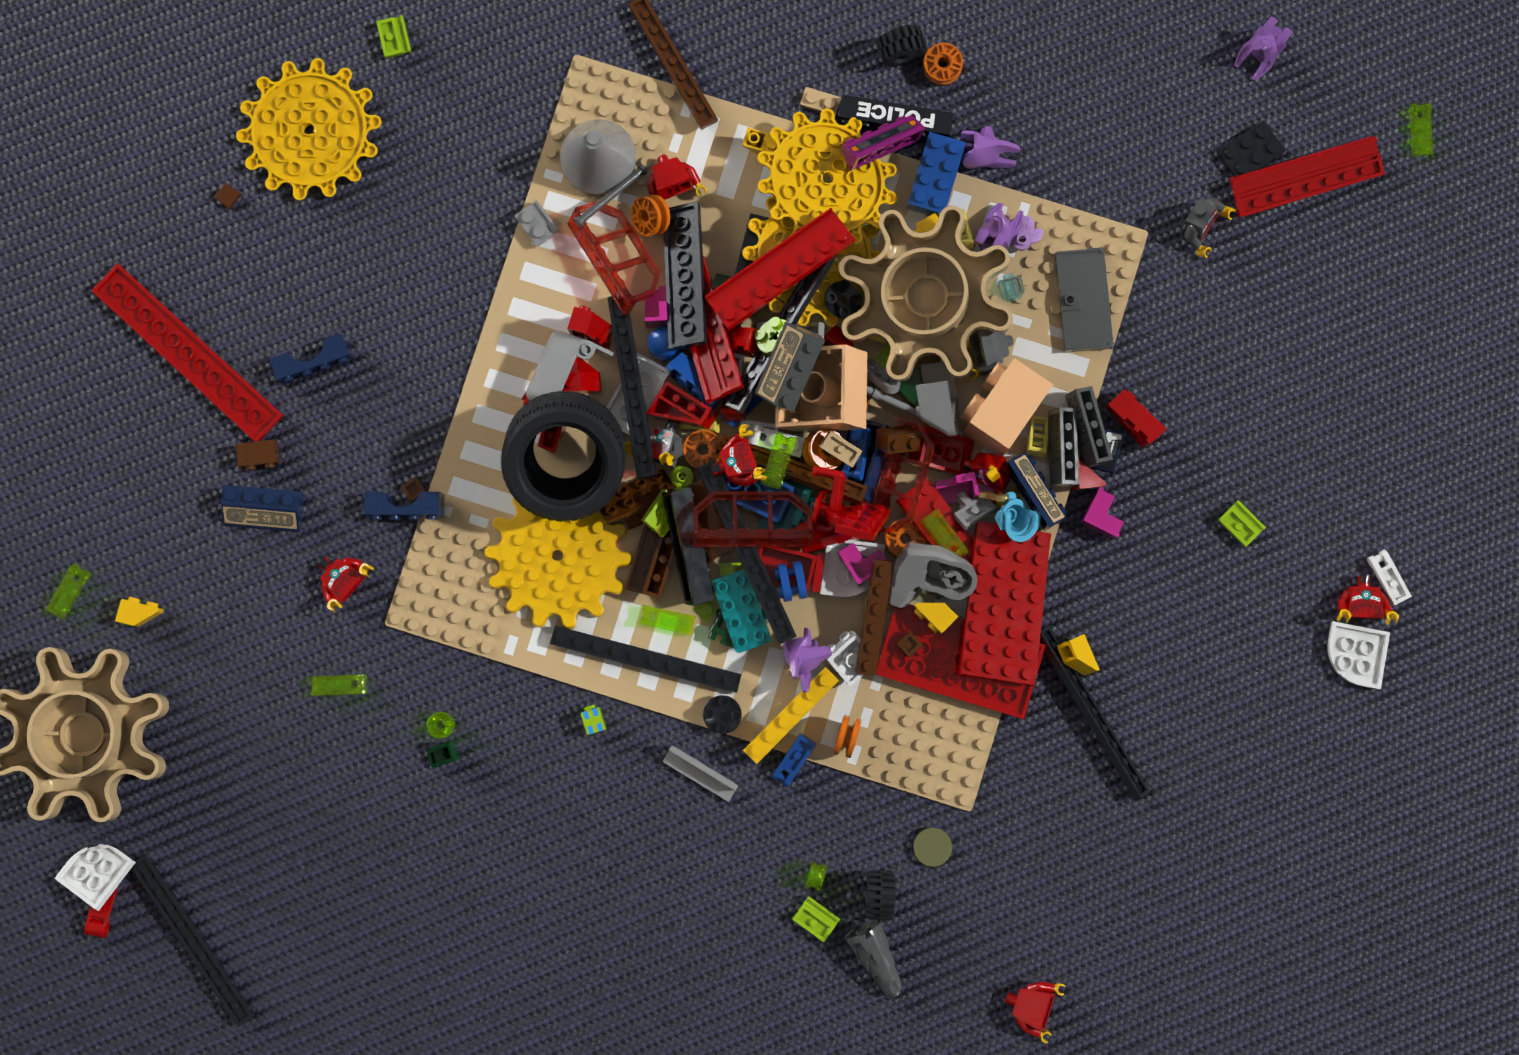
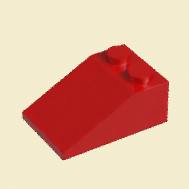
M929 426L914 427L922 432L920 451L909 452L907 464L955 476L968 472V470H964V463L966 459L971 458L974 440L958 435L947 436Z

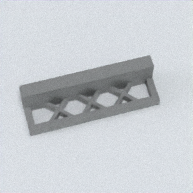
M674 745L670 747L663 760L665 764L728 802L739 786Z

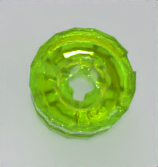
M435 712L427 720V731L434 738H447L455 730V720L447 712ZM440 721H443V724L445 725L444 728H438V723Z
M812 861L805 887H813L815 890L821 891L828 865H818L817 862Z

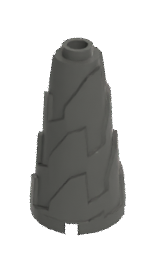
M871 920L861 924L862 928L859 930L857 927L851 930L845 939L858 960H861L869 975H872L878 987L886 996L894 998L901 993V980L889 949L890 945L880 920Z

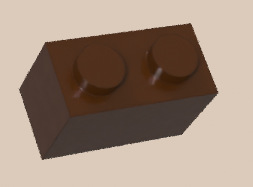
M912 426L879 428L876 431L875 447L886 454L920 451L922 432Z
M274 439L236 444L238 467L246 472L255 471L256 467L273 469L275 465H280L279 445Z

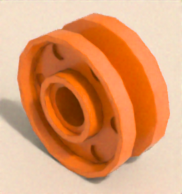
M950 43L934 44L924 56L923 71L926 78L935 85L946 86L952 84L961 74L963 66L962 54L957 47ZM940 61H945L948 64V66L943 68L940 67L938 63Z
M649 195L638 197L633 202L630 213L631 222L634 229L640 235L647 237L663 234L670 225V210L666 201L661 196Z
M830 429L810 433L805 438L802 454L808 465L834 469L842 463V461L828 452L824 453L823 449L819 447ZM830 430L836 435L840 436L839 433L835 432L834 430Z
M709 430L692 432L683 444V456L686 463L697 471V467L713 460L719 463L720 455L716 453V448L721 439ZM700 446L708 448L709 451L706 455L698 453L697 450Z
M908 518L898 519L893 522L886 530L884 536L885 548L894 558H897L900 550L906 545L900 541L901 535H907L909 542L925 544V539Z
M844 715L835 741L833 754L838 755L842 747L846 748L845 757L851 758L858 738L861 719L856 718L851 726L849 725V716Z

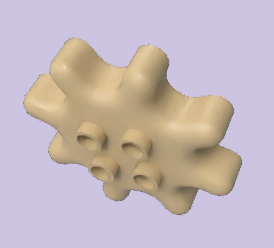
M957 206L945 207L941 211L935 227L924 233L910 230L900 212L896 210L885 211L879 219V226L885 238V248L873 259H864L855 255L845 256L839 263V272L844 280L863 288L865 292V304L858 312L844 319L842 332L848 340L856 343L873 336H880L886 339L891 348L886 370L888 375L895 381L903 382L909 379L917 361L927 355L940 357L950 374L955 378H965L971 373L973 367L966 348L969 337L980 329L1002 334L1009 331L1013 325V316L1009 308L994 303L988 298L986 293L989 281L1006 271L1010 266L1009 252L1001 245H994L979 252L967 249L961 242L966 221L963 211Z
M44 648L39 651L36 657V664L40 673V683L33 692L26 695L13 689L0 690V715L8 718L14 726L13 740L9 745L0 749V776L12 775L22 771L31 778L34 790L28 802L27 811L30 817L35 820H47L56 817L66 799L70 796H77L84 801L88 813L94 821H112L118 817L121 811L117 786L123 777L131 774L140 779L151 780L158 779L165 772L166 763L164 759L144 746L142 736L144 728L148 723L166 715L169 710V701L165 696L158 693H148L133 698L123 688V678L129 666V658L121 650L106 649L102 651L89 671L78 673L74 670L68 654L63 649Z

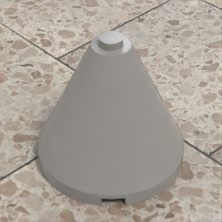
M597 119L583 122L571 130L563 142L560 160L566 178L575 188L587 194L602 195L609 193L634 172L636 151L631 137L621 126L611 121Z

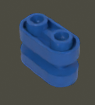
M801 561L792 562L793 568L787 569L786 564L783 563L777 564V569H774L775 580L780 582V587H778L779 599L783 598L784 602L792 601V595L798 594L799 599L807 598V588ZM788 576H794L796 586L790 587Z

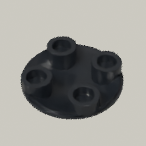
M841 280L827 288L824 301L832 315L845 319L858 312L862 303V297L852 284L846 280Z
M726 695L713 697L707 702L703 710V719L706 726L718 734L732 732L738 727L742 718V711L738 702Z

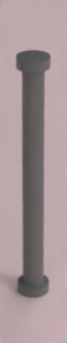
M642 164L637 166L636 171L580 217L576 216L574 218L576 225L580 228L583 227L584 222L640 176L646 175L648 173L646 167Z

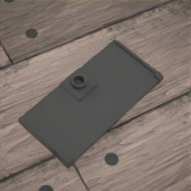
M1104 247L1055 252L1065 352L1114 348Z

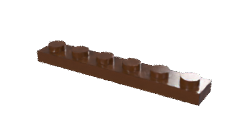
M873 559L855 669L857 674L876 676L894 566L892 560Z

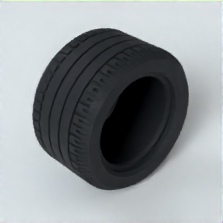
M572 391L549 392V394H542L521 407L508 426L501 453L503 479L513 498L527 511L532 512V514L543 519L556 520L557 522L581 520L605 507L619 489L624 474V436L614 415L598 400L596 401L594 398L588 397V395ZM557 426L578 429L594 441L596 445L595 458L590 467L578 476L559 478L550 475L540 467L535 458L534 441L537 434Z

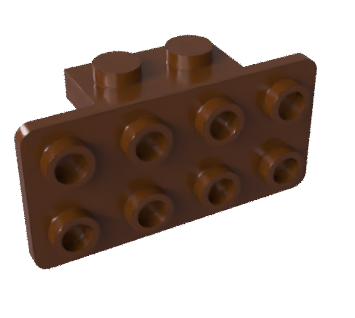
M661 469L657 471V477L637 479L620 486L610 502L599 511L606 523L609 524L624 518L628 529L631 530L645 524L641 519L662 489L670 490L675 487L666 471Z

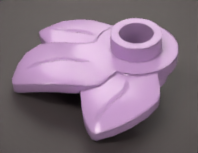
M1024 216L1019 233L1012 239L1013 246L1019 251L1027 250L1031 244L1037 243L1042 239L1043 230L1035 228V223L1031 216Z

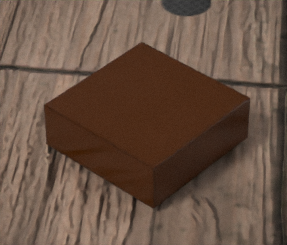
M225 182L214 198L231 210L242 194Z
M416 476L400 487L411 503L416 501L420 492H427Z
M911 631L896 643L908 658L923 646Z

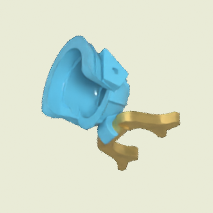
M1006 489V494L1001 495L994 494L991 491L979 492L978 498L991 499L1005 504L997 511L995 520L1000 530H1005L1013 541H1027L1036 533L1040 525L1041 515L1038 511L1026 508L1025 503L1020 500L1019 489Z

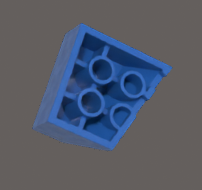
M681 352L666 366L669 377L713 410L726 397L724 396L712 401L710 404L706 403L694 360L689 356L687 357L684 353Z

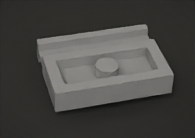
M537 200L515 215L517 221L537 247L559 232L558 227Z

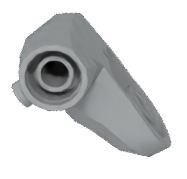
M908 542L900 550L894 561L888 603L899 608L908 607L918 587L939 593L952 600H962L971 595L976 589L977 575L974 567L967 560L948 549L936 545Z

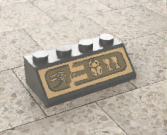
M785 321L754 393L775 406L794 412L825 342L822 336Z

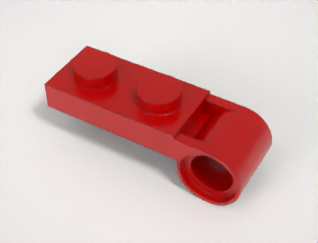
M119 885L99 911L90 906L84 928L85 935L106 938L110 927L109 918Z

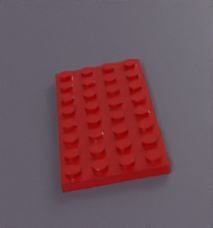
M978 521L975 524L971 565L974 567L977 575V585L973 593L967 597L958 674L1035 686L1051 533L1036 531L1027 541L1016 542L1008 536L1005 530H1000L998 524Z
M909 604L905 608L894 607L877 665L876 675L1020 719L1025 718L1034 686L958 674L964 620L957 618L943 633L937 632L935 634L927 626L929 622L925 618L921 620L914 613L916 610L913 607L914 605ZM911 631L923 646L908 658L896 643ZM1041 643L1039 644L1036 677L1045 649V645Z

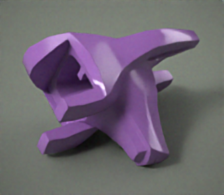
M1272 16L1264 26L1258 27L1254 36L1240 49L1234 66L1237 68L1249 55H1253L1261 61L1259 68L1252 77L1254 81L1271 69L1277 56L1287 47L1286 41L1293 33L1287 27L1282 32L1280 27L1275 26L1278 20Z
M985 126L981 129L980 133L976 131H962L961 139L974 141L973 144L966 143L963 151L967 152L962 157L963 165L966 168L990 167L1002 169L1016 166V161L1001 158L999 155L1004 152H1020V146L1008 141L997 140L992 127Z
M998 203L987 214L985 224L977 232L974 243L979 245L981 251L994 245H1001L1008 250L1012 239L1019 233L1022 226L1023 211L1020 210L1010 223L1003 214V203Z
M804 628V637L795 638L783 643L784 658L791 668L792 677L797 679L799 675L802 692L806 693L811 683V671L824 659L832 655L831 649L828 646H819L816 639H813L811 644V632L808 628Z

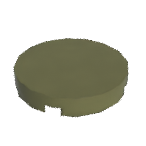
M927 828L918 833L914 840L913 849L915 856L921 863L926 866L936 867L949 859L952 853V843L946 832L939 828Z

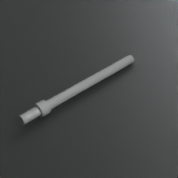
M867 386V394L870 395V398L876 401L881 400L917 417L916 408L882 393V390L876 387L873 389ZM958 428L957 435L962 436L964 430Z

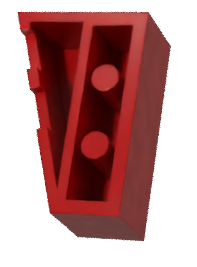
M580 305L579 308L574 306L567 328L569 333L609 349L613 338L612 325L590 311L591 308Z
M734 327L728 331L726 328L733 353L753 358L758 350L755 333L759 329Z
M665 381L647 410V414L654 419L670 420L678 424L707 430L710 429L719 414L668 381Z
M1125 389L1105 406L1109 413L1142 449L1150 445L1167 430L1136 400V397L1130 391L1127 392Z
M822 516L820 523L827 525V521ZM812 517L792 529L793 540L803 553L827 548L828 545L835 543L842 544L847 540L856 538L835 533V528L828 533L814 531Z

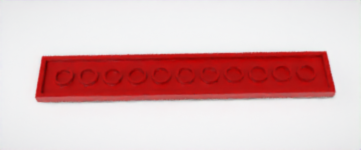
M117 263L91 290L255 442L261 441L284 416L120 264Z

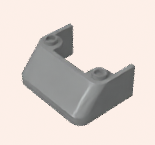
M563 331L553 332L549 337L527 388L526 396L528 400H534V398L545 393L562 391L576 357L589 359L593 356L594 352L602 356H613L614 353L584 338Z
M944 361L921 364L924 384L916 385L919 406H916L917 417H921L923 422L947 436H956L960 413L954 376L950 374Z

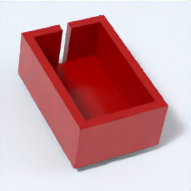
M761 542L758 553L773 586L780 587V582L775 580L774 569H777V564L785 563L788 569L793 568L792 562L801 561L808 595L817 556ZM788 576L790 587L796 586L794 576Z

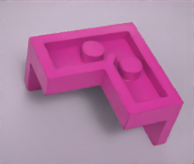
M659 286L658 290H645L646 317L644 318L646 328H658L668 324L666 286Z
M975 472L956 475L954 478L939 480L933 483L947 504L957 503V495L962 491L970 499L972 497L976 499L979 496Z
M1099 487L1096 489L1080 523L1115 540L1119 537V531L1124 522L1107 514L1115 496L1103 491L1104 488Z
M854 543L837 552L857 586L870 578L873 559L887 560L881 549L863 558Z

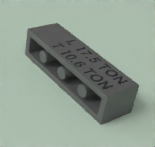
M1093 387L1075 389L1066 394L1065 398L1068 408H1076L1077 440L1084 464L1090 468L1113 460Z
M1058 407L1048 411L1050 487L1067 488L1079 485L1076 408Z

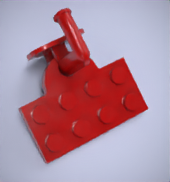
M814 465L812 468L814 477L824 476L833 478L834 481L830 504L825 503L826 491L824 490L815 501L812 516L813 530L828 533L835 528V533L873 541L890 517L891 509H887L884 505L880 504L870 505L866 501H863L861 506L852 503L849 507L842 506L846 475L842 471L816 467ZM822 516L827 521V525L820 523Z

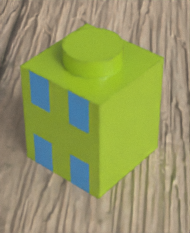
M595 705L584 708L585 712L580 713L587 735L607 730L600 707L596 708Z

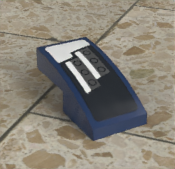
M1105 430L1113 460L1103 465L1095 466V468L1113 473L1124 434Z

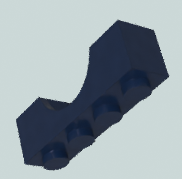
M341 333L324 339L321 352L312 360L298 361L289 353L275 356L269 360L276 380L280 383L288 384L293 382L294 378L300 376L305 378L311 376L314 371L328 370L331 365L345 364L348 362V359L352 358L346 337Z
M365 492L364 515L370 517V520H382V517H389V520H400V517H407V520H419V517H426V520L435 521L438 520V517H444L445 494L441 492H420L416 501L411 505L398 507L391 501L389 494L385 492Z

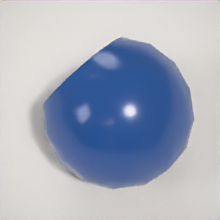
M668 324L658 327L648 336L647 345L650 353L654 358L661 361H672L684 350L671 351L669 349Z

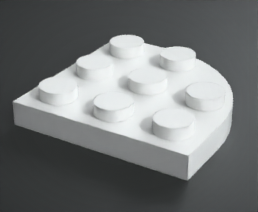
M847 540L842 544L828 545L825 553L820 595L852 597L868 590L870 578L857 586L837 552L854 543L862 557L866 558L879 549L884 554L885 544Z
M1332 621L1327 651L1334 670L1343 679L1354 685L1381 689L1390 632Z
M99 844L91 848L86 847L74 854L54 879L99 911L136 862L112 846Z

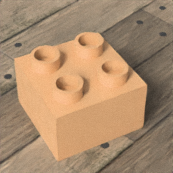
M848 345L822 346L794 412L776 406L775 427L795 433H810L823 429L834 431L866 429L867 352Z
M1015 358L1008 367L998 362L982 385V388L990 393L988 397L984 399L976 393L960 417L961 420L968 424L963 434L992 454L1003 456L1012 446L1053 384Z

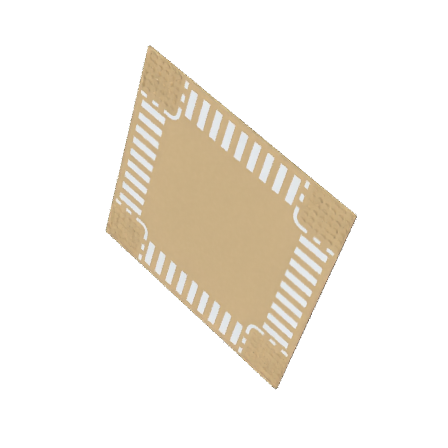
M575 55L523 209H525L537 200L558 227L559 232L537 247L518 222L428 491L445 494L444 517H438V520L435 521L426 520V517L419 518L385 624L401 631L706 728L708 727L703 719L705 705L715 696L726 695L735 699L742 711L740 724L735 730L727 734L752 742L802 691L800 677L798 675L797 679H793L791 668L784 658L783 643L779 645L769 623L767 626L772 638L771 642L741 653H737L735 649L721 644L722 635L717 634L715 641L709 639L710 625H713L717 615L706 623L694 611L698 605L689 606L685 604L675 555L661 599L624 589L620 595H614L609 592L604 593L600 599L604 608L603 615L593 617L587 610H580L576 615V625L571 630L742 674L737 693L551 645L554 627L565 628L559 616L551 615L543 627H535L532 623L533 612L529 607H523L517 613L508 612L506 603L511 597L510 590L506 587L493 589L489 585L490 577L495 575L500 569L497 561L487 559L484 556V549L487 546L497 545L501 541V534L493 528L492 522L496 517L512 519L516 514V509L512 504L513 496L505 484L501 470V453L505 435L511 420L523 407V400L521 398L527 391L550 335L555 331L569 333L567 328L574 306L579 308L580 305L591 308L590 311L612 325L607 297L626 293L636 352L665 368L671 362L656 359L650 353L647 345L648 336L657 328H646L644 318L646 317L644 291L658 290L659 286H666L664 233L647 237L640 235L634 229L630 215L633 202L638 197L649 196L647 183L650 174L653 173L652 167L659 164L657 158L665 154L669 159L677 157L680 162H685L694 167L701 180L700 184L707 189L706 194L703 189H698L700 198L695 195L696 187L693 185L694 189L665 201L669 208L695 201L700 203L703 256L705 257L713 283L716 273L734 276L750 213L770 217V212L766 207V200L773 195L760 193L757 188L760 180L769 178L770 171L767 167L759 164L757 154L742 146L747 128L769 134L774 127H779L786 132H791L795 128L793 121L704 94L718 118V122L701 130L674 84ZM597 119L611 121L621 126L634 143L636 151L634 171L637 170V166L642 164L646 167L648 173L635 180L584 222V226L580 228L574 222V218L576 216L580 217L608 193L591 195L575 188L563 172L560 160L561 148L567 135L579 124ZM893 152L879 158V160L883 163H892L897 168L896 174L886 178L884 182L888 190L895 192L897 201L892 205L881 204L878 210L880 215L888 210L900 212L910 230L915 231V224L929 217V215L907 209L921 161ZM957 172L947 206H957L965 210L973 241L979 229L985 224L987 214L998 203H1003L1002 211L1009 221H1012L1021 210L1024 216L1029 215L1032 217L1035 228L1043 230L1042 239L1037 243L1031 244L1027 250H1017L1011 241L1007 250L1010 256V266L1003 273L993 277L1008 302L1007 308H1009L1013 316V325L1009 331L1005 332V335H1011L1014 343L1008 347L1009 355L1004 358L1002 364L1008 367L1015 358L1053 384L1033 415L1048 417L1049 410L1058 407L1068 408L1065 395L1079 388L1092 386L1097 401L1113 348L1065 352L1055 252L1104 247L1112 335L1115 344L1148 232ZM823 175V182L831 183L830 176ZM879 229L877 236L870 240V247L874 251L882 252L885 248V238L881 229ZM973 243V248L969 249L974 252L981 251L976 243ZM1012 278L1015 279L1018 292L1015 291ZM1016 278L1019 279L1022 292H1020ZM863 291L860 293L862 305L865 304V292ZM766 304L743 321L742 327L757 329L758 323L767 322L773 317H778L781 311L774 313ZM819 314L811 315L808 324L815 322L824 323V336L833 328L828 327ZM838 318L837 326L842 329L844 319ZM614 335L610 348L607 349L614 353L613 356H602L594 352L591 358L583 359L600 372L602 392L585 395L594 398L596 401L598 400L605 407H607L621 382ZM869 339L857 343L852 342L854 348L867 352V357L871 359L887 346L886 344ZM690 347L684 348L682 353L693 359ZM967 348L969 356L972 360V368H974L975 370L979 369V367L975 368L972 349ZM927 355L917 361L914 369L919 368V385L924 384L921 364L937 362L940 357ZM745 357L741 377L751 362V357ZM971 371L965 378L954 377L960 417L976 393L984 399L988 397L990 393L982 388V385L990 373L979 374L974 380L968 379V377L974 375V371ZM668 376L666 381L694 397L682 386H680L677 382H675L671 377ZM867 379V384L869 387L873 389L875 387L880 389L878 386L871 383L869 379ZM898 393L886 394L908 404ZM726 397L722 400V402H721V403L718 405V407L715 409V411L718 412L719 414H722V413H721V407H722V405H723V403H724ZM870 398V404L866 410V420L886 424L889 427H932L916 416L881 400L876 401ZM764 399L746 417V420L775 424L776 406ZM647 414L650 431L653 427L665 428L667 421L654 419ZM721 417L719 433L715 434L720 439L723 434L733 437L739 432L740 424L733 429ZM959 417L958 428L965 430L968 424ZM1029 421L1009 450L1003 455L1007 463L1025 453ZM1034 423V426L1044 427L1042 424ZM679 424L675 431L683 439V444L686 438L692 432H695L693 430L679 429ZM566 427L555 454L537 447L541 432L537 434L534 441V454L540 467L550 475L559 478H571L582 474L590 467L596 454L594 441L584 432L572 427ZM780 429L783 433L804 439L810 434ZM1033 431V433L1043 434V432ZM1048 431L1046 455L1044 456V458L1033 456L1032 458L1036 463L1034 467L1038 472L1041 471L1043 473V475L1046 478L1045 484L1049 488L1050 465ZM623 433L625 443L631 442L630 436ZM962 434V437L970 439L965 434ZM1033 439V441L1042 442V440ZM974 441L970 459L974 460L979 452L992 453ZM1078 444V459H1080L1081 451ZM700 446L697 451L700 455H706L709 450L705 446ZM628 452L625 453L624 474L620 486L637 480L634 457L629 456ZM909 452L887 454L872 503L867 502V504L884 505L887 509H891L890 517L873 541L856 540V538L850 540L884 544L885 532L889 526L898 519L908 518L896 502L897 499L927 477L933 484L935 481L954 478L955 475L907 464ZM780 453L782 456L807 464L803 456L796 459V457L793 458V456ZM683 455L678 458L676 467L679 465L689 466ZM655 463L656 471L664 469L670 478L674 468ZM693 469L695 482L702 479L699 471ZM766 471L762 472L775 479L778 478V476ZM1010 479L1006 489H1017L1012 479ZM977 483L979 492L991 491L995 493L993 488ZM1051 487L1056 494L1055 500L1065 508L1071 487ZM814 489L812 496H815L811 507L807 506L805 514H807L806 520L813 516L815 501L822 491ZM826 493L825 503L830 504L831 495ZM1020 493V500H1022L1025 503L1026 508L1030 509V507L1028 506V504L1026 503V501ZM844 499L842 501V503L848 507L852 504V502L846 501ZM958 502L948 504L954 513L960 510ZM737 506L746 527L751 532V538L757 551H759L760 543L763 542L802 552L795 541L791 545H787L759 534L757 527L761 516ZM997 512L991 513L981 521L997 524L995 520ZM621 518V519H619V520H617V521H614V522H612V523H609V524L623 523V524L626 525V522H625V519H624V518ZM1060 522L1046 531L1039 525L1037 530L1051 533L1049 557ZM645 524L631 530L627 527L626 535L617 540V548L622 552L631 554L632 563ZM975 525L967 530L973 539ZM901 535L900 541L903 544H907L909 537ZM826 548L808 552L807 554L815 556L818 553L825 554ZM885 548L884 556L887 560L894 562L896 558L892 557ZM735 549L707 564L710 569V581L714 577L716 579L720 578L719 563L741 562ZM556 550L552 555L553 559L560 561L563 558L562 551ZM632 563L628 566L618 567L615 571L616 579L623 583L624 588ZM813 572L807 598L799 599L798 594L792 595V601L784 602L783 598L780 599L797 635L795 638L804 637V628H808L811 632V644L812 640L816 639L819 646L835 645L840 641L839 637L845 631L850 632L852 630L861 638L865 599L868 590L852 597H834L820 595V592L813 593L811 592L814 579ZM918 587L916 594L910 602L911 605L916 603H945L958 616V619L965 620L967 597L962 600H952L936 592H932L935 595L933 596L929 591ZM887 603L879 658L895 607ZM724 619L720 626V628L723 630L726 629V623ZM826 659L811 671V681L825 667L839 681L772 749L787 753L801 733L816 743V746L806 760L966 811L973 809L1002 713L878 675H863L849 687ZM844 715L849 716V725L851 726L856 718L861 719L858 738L851 758L845 757L846 748L842 747L838 755L833 754L835 741Z

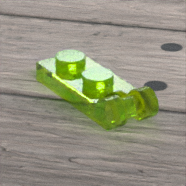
M1418 103L1410 104L1412 157L1433 155L1431 103H1424L1423 105H1418ZM1418 113H1423V118H1418Z
M781 433L776 434L766 471L764 472L767 479L761 481L762 485L776 489L781 488L795 446V437L790 436L788 438L784 437ZM780 445H787L786 450L780 449Z
M938 508L921 520L939 546L953 552L950 547L955 545L957 550L953 553L959 557L968 554V549Z
M73 563L46 610L61 619H65L84 584L90 578L91 572L86 569L82 570L79 565ZM74 575L79 576L77 582L73 580Z
M647 605L642 606L643 615L639 620V624L692 635L696 616ZM651 613L656 614L655 621L649 620Z
M367 674L313 676L312 696L367 694V688H365ZM352 681H357V688H352Z

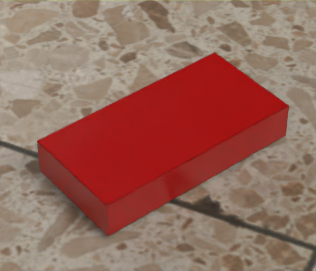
M817 554L811 591L813 593L820 592L825 554Z

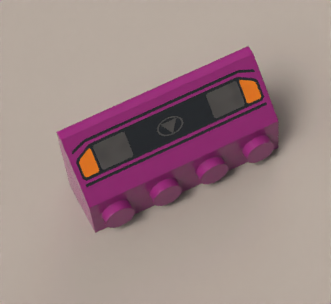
M903 115L890 125L885 123L874 132L870 130L863 133L856 140L854 138L844 142L845 145H843L841 152L852 171L919 141L925 128L912 115L908 117Z

